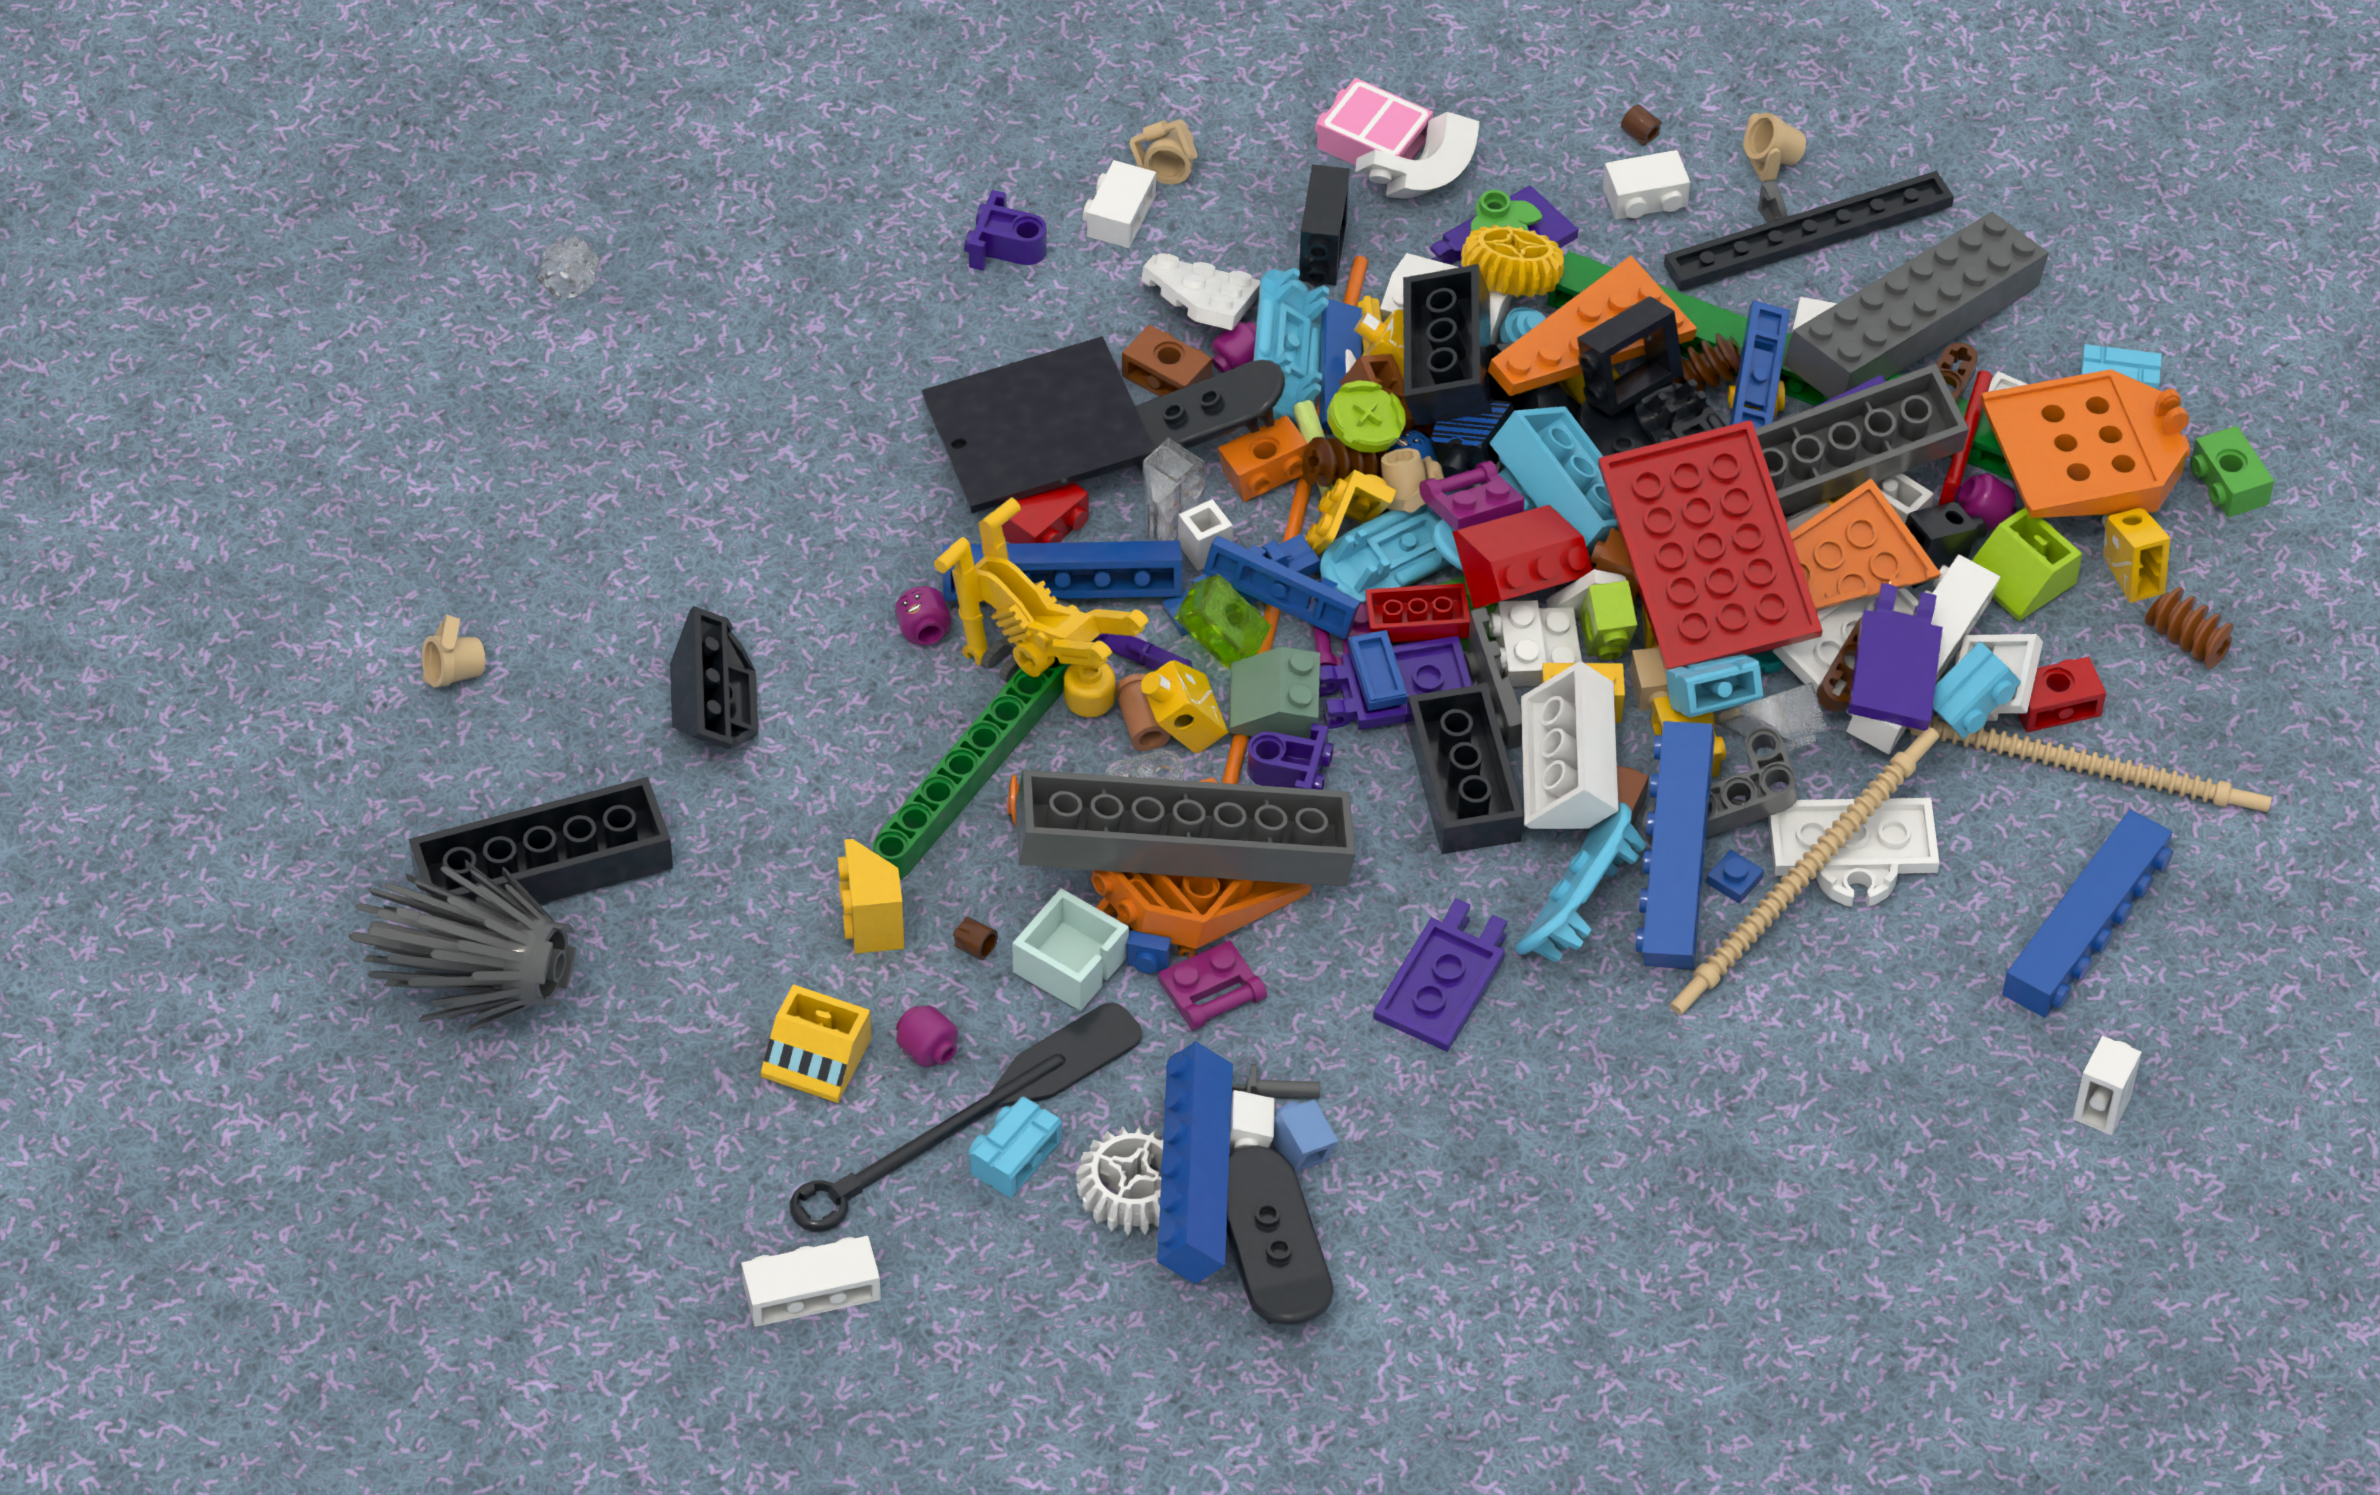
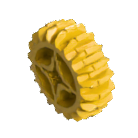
M1492 225L1491 228L1484 226L1480 227L1479 230L1471 231L1470 236L1466 237V242L1462 247L1461 265L1464 267L1479 264L1490 292H1501L1503 296L1511 294L1517 298L1520 295H1526L1531 298L1535 294L1543 296L1547 292L1555 290L1556 284L1559 283L1560 278L1563 276L1564 251L1558 247L1555 241H1549V237L1546 235L1536 234L1535 230L1527 231L1523 230L1522 227L1512 228L1509 225L1506 227Z

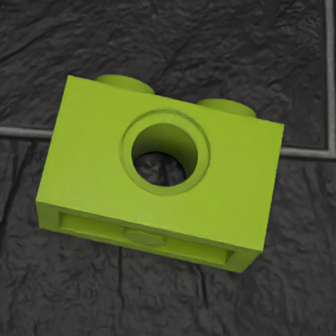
M1628 580L1590 585L1588 587L1579 611L1588 657L1599 656L1600 660H1613L1621 657L1623 652H1627L1637 627Z

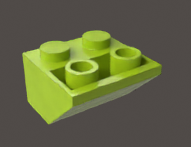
M2024 507L1996 527L1971 561L2000 576L1992 598L2015 619L2021 621L2077 584L2083 553L2043 518H2030L2026 507Z

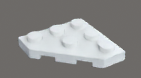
M1161 253L1157 256L1153 255L1143 266L1141 281L1148 286H1155L1156 284L1160 286V295L1175 307L1182 306V304L1188 308L1187 316L1195 322L1233 330L1257 300L1260 293V280L1253 279L1249 273L1243 271L1227 273L1215 270V266L1205 262H1196L1194 264L1181 262L1177 256Z

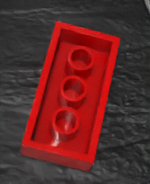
M1465 583L1365 590L1368 633L1387 630L1391 643L1434 640L1453 636L1469 638L1470 615Z

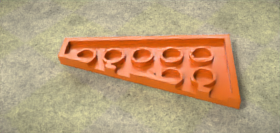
M1630 255L1491 359L1488 372L1509 396L1581 375L1583 372L1578 361L1580 353L1577 338L1649 296L1675 311L1679 344L1694 340L1697 327ZM1643 338L1610 356L1611 365L1646 355Z
M1872 478L1790 532L1816 611L1879 595L1882 583L1898 586L1897 589L1938 579L1941 576L1937 567Z

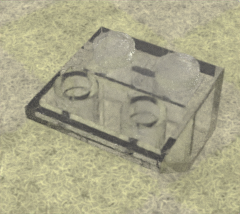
M1170 438L1143 460V519L1146 541L1177 540L1178 514L1204 503V487L1206 484L1205 461Z

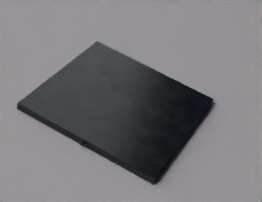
M1103 336L922 390L929 413L972 514L1002 505L1010 498L1015 500L1023 499L1157 458L1156 450Z

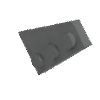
M1486 607L1470 612L1468 652L1464 654L1470 677L1475 676L1477 685H1488L1502 739L1507 750L1522 746V714L1510 678H1501L1503 675L1500 659L1501 651L1497 640L1492 642L1488 640L1487 625L1490 622Z

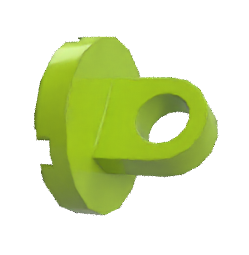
M1358 380L1345 383L1334 394L1328 406V424L1333 434L1350 448L1368 453L1387 450L1398 441L1406 424L1405 410L1399 398L1392 392L1389 395L1386 391L1381 390L1383 386L1375 382Z

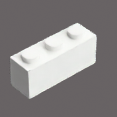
M868 1236L859 1238L847 1237L831 1244L817 1247L804 1246L793 1252L774 1256L762 1255L751 1261L741 1262L743 1286L754 1327L881 1300L880 1277Z

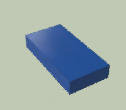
M1387 630L1348 637L1347 647L1368 711L1407 704L1408 694Z

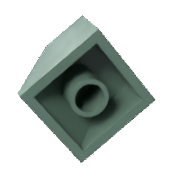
M1280 646L1233 662L1230 667L1228 733L1253 737L1261 732H1276L1310 739L1312 724L1317 723L1319 715L1320 653Z

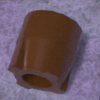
M1637 104L1625 114L1621 122V128L1645 146L1660 134L1662 121L1640 104Z
M967 916L958 928L954 930V946L980 960H985L996 946L998 932Z

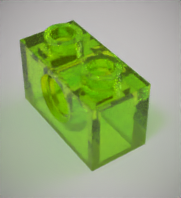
M1219 573L1193 583L1174 617L1227 669H1230L1233 662L1256 655L1271 628V625L1259 614L1258 610L1251 606Z

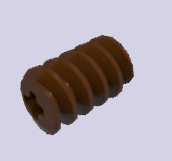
M1720 333L1715 334V347H1712L1705 339L1701 341L1703 353L1699 354L1692 346L1688 347L1689 359L1685 361L1682 358L1684 374L1671 382L1684 384L1694 378L1698 383L1695 390L1698 392L1703 390L1706 393V383L1715 389L1720 386V376L1727 382L1734 379V370L1737 373L1739 371L1742 353L1738 343L1732 336L1727 341Z
M1315 437L1308 443L1302 458L1304 479L1310 486L1315 484L1316 481H1318L1321 487H1327L1331 482L1334 486L1339 478L1344 480L1354 470L1365 475L1371 474L1382 478L1381 459L1385 454L1389 453L1388 449L1376 453L1360 452L1344 445L1338 438L1326 439L1324 437Z

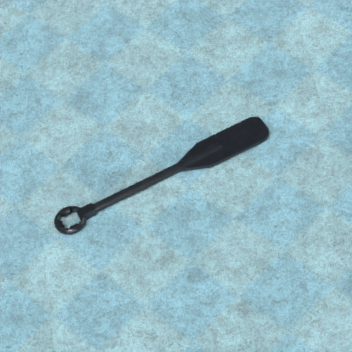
M1105 1003L1096 1007L1016 1056L990 1094L855 1175L852 1172L835 1183L825 1180H814L801 1185L794 1191L790 1200V1214L800 1227L812 1232H825L836 1228L844 1221L847 1215L848 1201L862 1193L864 1188L997 1108L1014 1105L1023 1096L1032 1102L1054 1097L1135 1048L1142 1038V1030L1139 1023L1119 1004ZM816 1191L828 1192V1197L836 1206H841L838 1212L832 1211L822 1217V1220H811V1216L805 1211L804 1207L798 1206L800 1200L806 1201L816 1195Z

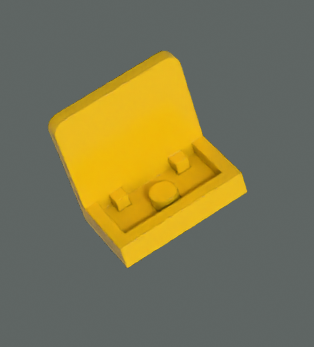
M1356 470L1352 471L1344 480L1339 478L1332 491L1327 489L1323 494L1317 507V511L1322 514L1318 524L1313 523L1305 536L1306 541L1318 556L1334 541L1344 515L1364 524L1376 518L1392 503L1397 490L1387 486L1386 481L1376 475H1365Z

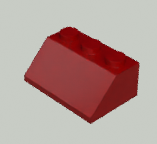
M1550 505L1452 531L1474 609L1577 580L1593 570L1583 535Z

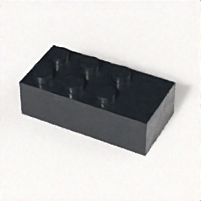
M1479 264L1403 277L1404 398L1415 425L1491 413V374L1488 372L1491 362L1490 292Z
M1481 684L1408 696L1406 727L1441 854L1521 842L1524 813L1488 685Z

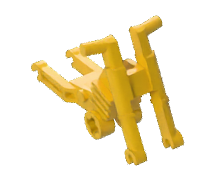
M1010 498L978 522L984 556L979 562L974 565L970 543L964 537L955 541L950 548L934 561L935 568L941 573H946L954 566L952 574L959 603L958 612L963 623L967 642L962 648V653L968 659L974 656L975 663L978 666L982 664V657L988 649L982 621L984 616L979 606V603L983 600L997 610L991 617L993 620H998L996 624L999 628H1004L1002 630L1004 636H1010L1007 639L1009 643L1017 645L1013 649L1015 661L1025 673L1033 677H1038L1054 663V657H1058L1059 662L1063 664L1099 668L1108 661L1107 657L1112 654V651L1102 641H1091L1101 633L1136 637L1145 629V625L1149 623L1147 616L1137 609L1131 612L1095 609L1083 613L1074 605L1065 607L1055 604L1057 599L1055 596L1050 597L1051 591L1049 588L1044 589V581L1034 584L1015 564L1009 561L1002 525L1021 511L1019 503L1014 498Z

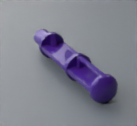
M1101 633L1092 641H1102L1111 651L1154 670H1158L1172 660L1193 668L1191 660L1182 658L1137 637Z

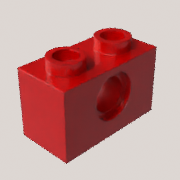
M2090 657L2075 660L2066 659L2057 664L2037 668L2027 713H2017L2026 733L2102 716L2106 691Z

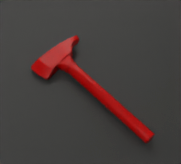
M1982 370L1977 373L1964 416V420L1969 428L1963 451L1952 455L1947 475L1943 481L1938 505L1955 502L1960 490L1961 480L1983 411V406L1980 402L1981 393L1989 391L1992 381V374L1988 371Z

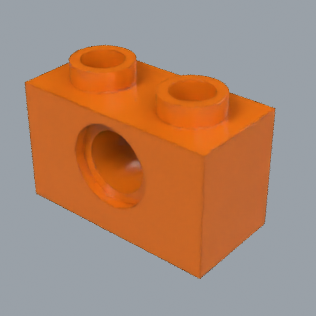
M1287 415L1275 420L1274 425L1267 428L1264 425L1259 428L1260 431L1255 433L1249 432L1218 447L1222 471L1243 502L1303 475L1302 458L1308 443Z

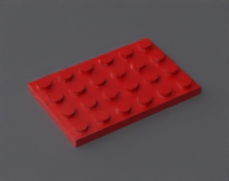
M1752 420L1598 459V467L1665 672L1683 666L1686 668L1691 664L1740 654L1751 655L1822 637L1823 630Z

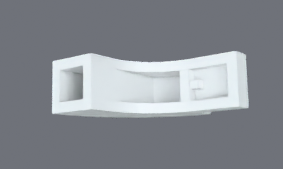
M1445 112L1428 120L1425 148L1418 160L1406 159L1375 149L1357 158L1355 173L1369 176L1371 182L1387 184V197L1406 199L1426 194L1453 181L1466 168L1476 147L1479 121Z

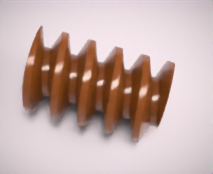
M2177 587L2171 593L2167 592L2161 595L2146 613L2145 624L2148 626L2155 625L2157 633L2161 635L2167 634V638L2171 643H2180L2179 646L2182 651L2192 652V656L2196 661H2204L2208 669L2214 668L2223 660L2231 646L2232 637L2230 635L2234 624L2227 622L2221 628H2218L2221 615L2215 613L2207 620L2206 616L2209 607L2206 604L2201 605L2194 611L2196 597L2189 596L2182 602L2181 599L2184 594L2182 587Z

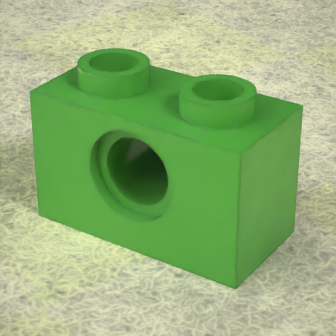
M2238 425L2196 438L2193 454L2190 457L2191 470L2196 478H2202L2208 487L2212 503L2215 506H2220L2227 518L2269 505L2274 479Z

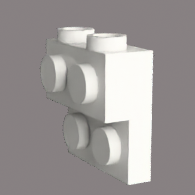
M1538 600L1500 601L1497 604L1495 613H1490V622L1488 623L1489 634L1491 637H1496L1501 651L1502 678H1510L1512 687L1541 685L1543 663L1582 662L1574 607L1539 608Z
M2037 634L1964 635L1961 650L1956 655V664L1981 641L2021 681L2016 687V692L2012 699L2005 704H1999L1987 716V721H1997L1999 713H2027L2043 644L2041 638Z

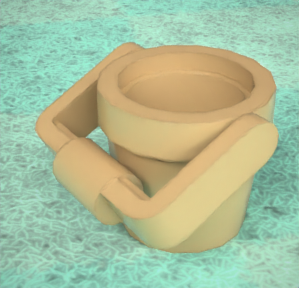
M1766 112L1761 114L1755 113L1748 119L1743 148L1759 179L1765 182L1777 179L1780 164L1792 166L1800 161L1805 152L1806 138L1802 131L1784 122L1779 116Z
M1180 119L1170 123L1162 120L1143 128V133L1132 137L1130 140V147L1138 167L1155 171L1156 181L1159 183L1174 185L1183 182L1191 173L1193 159L1197 158L1193 135L1188 130L1186 123ZM1145 140H1154L1153 143L1149 145L1148 149L1146 150V153H1144L1141 142Z
M1397 449L1385 454L1381 459L1382 479L1386 481L1387 486L1397 490L1392 503L1387 507L1390 510L1406 511L1408 513L1416 511L1426 504L1419 492L1420 482L1430 478H1435L1436 480L1443 479L1441 465L1433 461L1430 456L1422 459L1419 451L1415 449Z
M447 614L435 635L428 636L424 640L422 647V666L424 670L422 677L423 681L432 687L449 686L454 682L479 677L485 669V652L481 641L477 637H457L460 618Z

